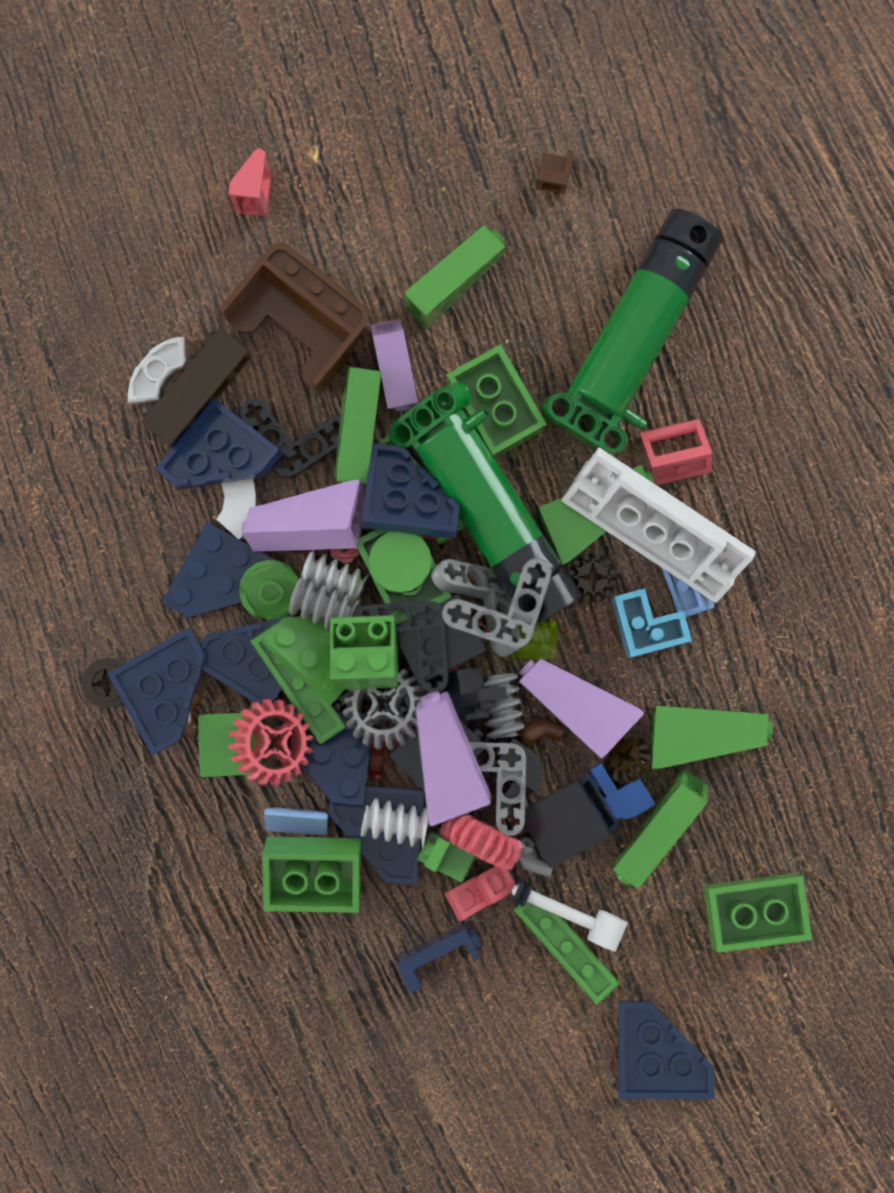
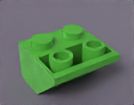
M394 615L330 618V681L335 690L398 688V651Z

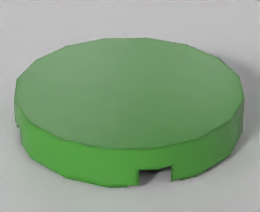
M389 531L376 540L371 548L368 560L370 572L376 582L386 590L398 593L413 591L422 585L430 573L432 563L430 550L421 537L412 533Z
M265 560L255 563L246 570L240 580L239 595L243 607L251 615L265 618V620H275L289 615L290 599L299 580L298 574L291 566L281 561Z

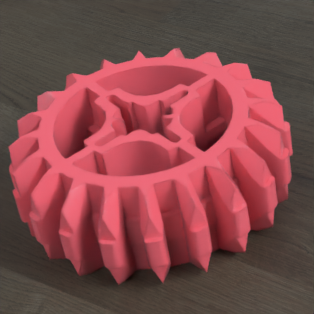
M270 699L263 700L262 705L254 702L251 704V711L248 709L241 711V716L244 720L235 719L233 721V724L239 729L238 731L229 732L231 738H236V743L229 744L228 748L229 750H237V754L233 755L231 760L232 762H242L237 771L239 773L248 771V780L254 781L258 778L260 785H266L268 782L271 785H279L280 779L283 782L291 781V774L299 775L301 773L298 764L307 765L309 763L304 757V753H312L313 750L311 747H306V741H311L314 737L312 735H305V731L311 725L309 723H300L304 714L302 712L294 714V705L288 704L284 707L282 700H276L272 703ZM267 716H272L282 721L283 724L271 729L268 725H263L261 720ZM251 734L255 738V745L252 750L250 747ZM289 736L291 737L290 751L287 747V740ZM271 743L273 748H268V745ZM270 755L273 759H278L281 764L275 768L268 769L258 763V761Z
M468 813L441 823L442 826L439 833L442 838L496 867L511 870L521 856L520 852L523 845L520 840L501 833L498 828Z

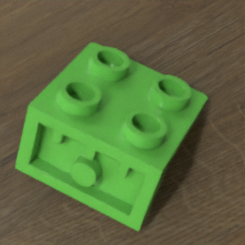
M241 713L198 716L201 777L247 776L248 771L245 773L237 771L242 762H232L231 760L233 755L237 754V750H229L228 748L229 744L236 743V738H231L229 732L238 731L239 728L233 724V721L235 719L244 720ZM251 734L250 747L252 750V748L255 745V738L253 734ZM262 758L258 761V763H260L261 765H262Z

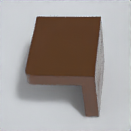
M568 150L567 157L543 153L536 189L565 195L574 151Z

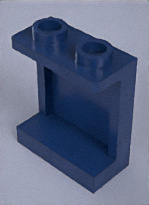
M462 922L397 956L396 966L410 994L422 988L423 977L418 969L422 965L462 945H466L474 961L480 958L478 949L482 948L481 941L473 926L467 928L465 922Z

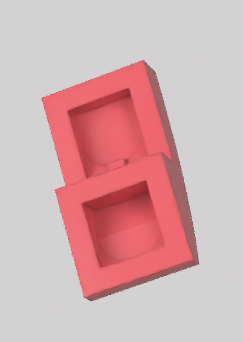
M494 865L444 894L458 921H462L512 893L515 883L508 870Z

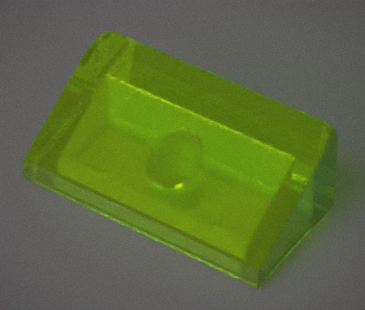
M542 621L537 624L530 641L507 657L554 660L557 651L558 622ZM519 624L521 638H526L527 633L522 631L523 626Z

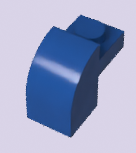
M597 763L588 769L591 773L590 777L599 792L603 793V798L615 818H633L656 805L640 779L622 784L616 788L601 763Z

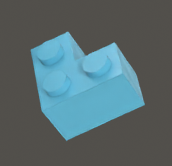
M645 589L618 595L611 599L627 659L692 641L684 611L653 619Z

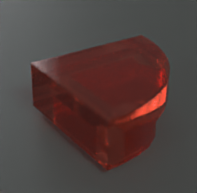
M373 740L369 767L370 777L381 778L386 741H384L382 748L378 750L374 747Z

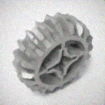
M402 669L398 673V688H393L389 692L382 693L376 690V688L348 689L354 696L344 698V703L351 706L343 710L344 716L350 718L346 725L349 729L355 728L353 732L356 739L363 737L362 742L364 745L368 746L374 740V747L380 750L384 741H386L388 749L392 750L394 749V740H398L401 746H405L406 741L403 738L405 735L408 734L410 738L415 739L416 734L412 728H418L417 704L421 702L422 697L420 696L425 693V690L422 686H416L418 681L415 676L408 678L409 673L406 669ZM409 694L410 708L407 716L403 719L399 714V708L404 702L403 698ZM369 696L372 700V707L367 712L368 716L363 720L362 706L366 697ZM377 699H379L382 703L386 702L388 705H390L391 710L395 716H393L389 711L385 712L384 710H382L380 707L381 705L379 704ZM383 722H392L396 725V727L387 730L373 728L375 725L379 726Z

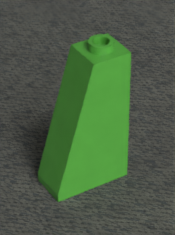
M483 225L404 293L405 309L427 330L504 256L505 246L503 244L505 241L502 236L494 229L489 231Z
M346 366L334 475L336 480H341V483L360 479L361 483L367 484L381 371Z
M642 465L632 468L654 483L651 473L648 470L644 472ZM562 498L538 507L537 513L550 544L563 567L607 531L561 501Z
M652 706L649 746L652 751V762L649 768L661 769L767 746V740L772 738L773 723L768 721L769 714Z
M683 767L616 858L613 871L616 872V877L622 883L628 886L632 884L637 889L640 888L708 803L707 784Z

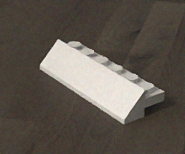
M598 448L589 461H586L561 500L715 603L733 586L735 578L753 560L756 552L601 448Z

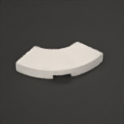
M184 336L167 340L155 346L140 364L136 366L128 388L129 404L158 402L161 399V390L167 379L176 372L183 370L182 367L187 360Z
M253 479L221 483L225 499L223 509L217 520L240 541L243 538L242 524L246 521L249 508L256 507V490Z

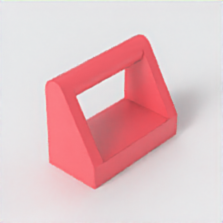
M256 149L230 181L228 194L236 213L266 217L272 174L266 154L262 149Z
M699 419L639 433L647 470L651 473L655 485L712 472V451ZM695 432L698 447L654 456L651 442Z

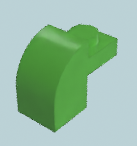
M431 831L417 860L424 863V866L434 872L440 871L462 883L465 881L476 856L451 844L442 838L440 834Z

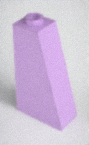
M360 479L351 480L249 508L246 521L242 524V535L249 543L253 552L357 548L362 530L361 521L366 492Z
M539 659L536 663L530 660L519 672L522 678L518 683L600 759L615 746L644 714L641 709L543 659Z
M432 692L423 696L421 702L417 704L416 714L428 821L430 826L489 805L490 791L448 692L442 694Z

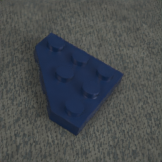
M213 398L155 469L182 490L264 477L283 453Z
M373 443L361 528L456 538L460 505L452 497L448 498L439 488V483L424 468L421 469L411 459V454L404 447Z
M207 522L161 603L188 618L242 604L239 588L240 580L246 570L255 563L274 559L260 551L253 552L246 543Z
M283 617L205 635L200 643L206 653L202 670L253 702H258L262 705L263 700L270 699L274 703L283 689L251 643V640L277 624Z
M190 627L107 673L151 755H156L181 741L206 658V653Z
M336 711L346 725L350 718L345 717L343 711ZM362 713V718L364 720L368 716V714ZM279 720V726H281L283 722ZM347 725L345 729L321 745L310 729L306 730L305 735H312L314 737L313 740L306 741V747H311L313 751L312 753H304V757L309 763L300 766L318 785L332 805L364 808L371 744L368 746L364 745L362 742L363 737L356 739L353 735L355 728L349 729ZM289 736V738H288V740H287V747H288L289 751H290V748H291V737H290V736Z
M366 785L364 808L337 806L329 802L328 815L338 824L348 838H361V854L374 867L385 883L417 885L419 865L417 858L420 853L421 839L412 847L410 846L408 836L402 844H398L396 834L393 835L389 842L385 841L384 831L381 832L377 839H373L371 829L368 830L364 837L361 836L366 805L370 806L373 800L378 798L380 808H383L387 801H391L392 811H395L399 803H402L406 814L411 806H416L417 816H420L423 811L424 790Z
M618 1000L619 1099H714V1066L649 1000Z

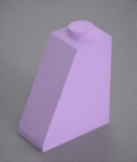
M397 319L370 325L388 409L394 408L395 411L407 410L412 407V404L418 403L401 321Z

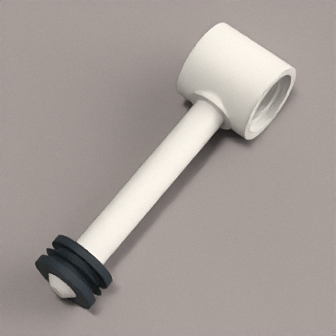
M520 879L517 885L513 887L511 902L515 903L517 901V904L520 902L519 905L522 907L526 902L590 929L587 937L588 940L616 952L628 924L627 921L599 909L595 918L533 891V884L530 882L527 884V881L524 883L523 879Z

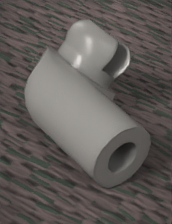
M522 838L520 842L523 848L519 858L521 867L524 870L550 878L553 867L550 868L545 860L538 857L534 847L535 843L532 839Z

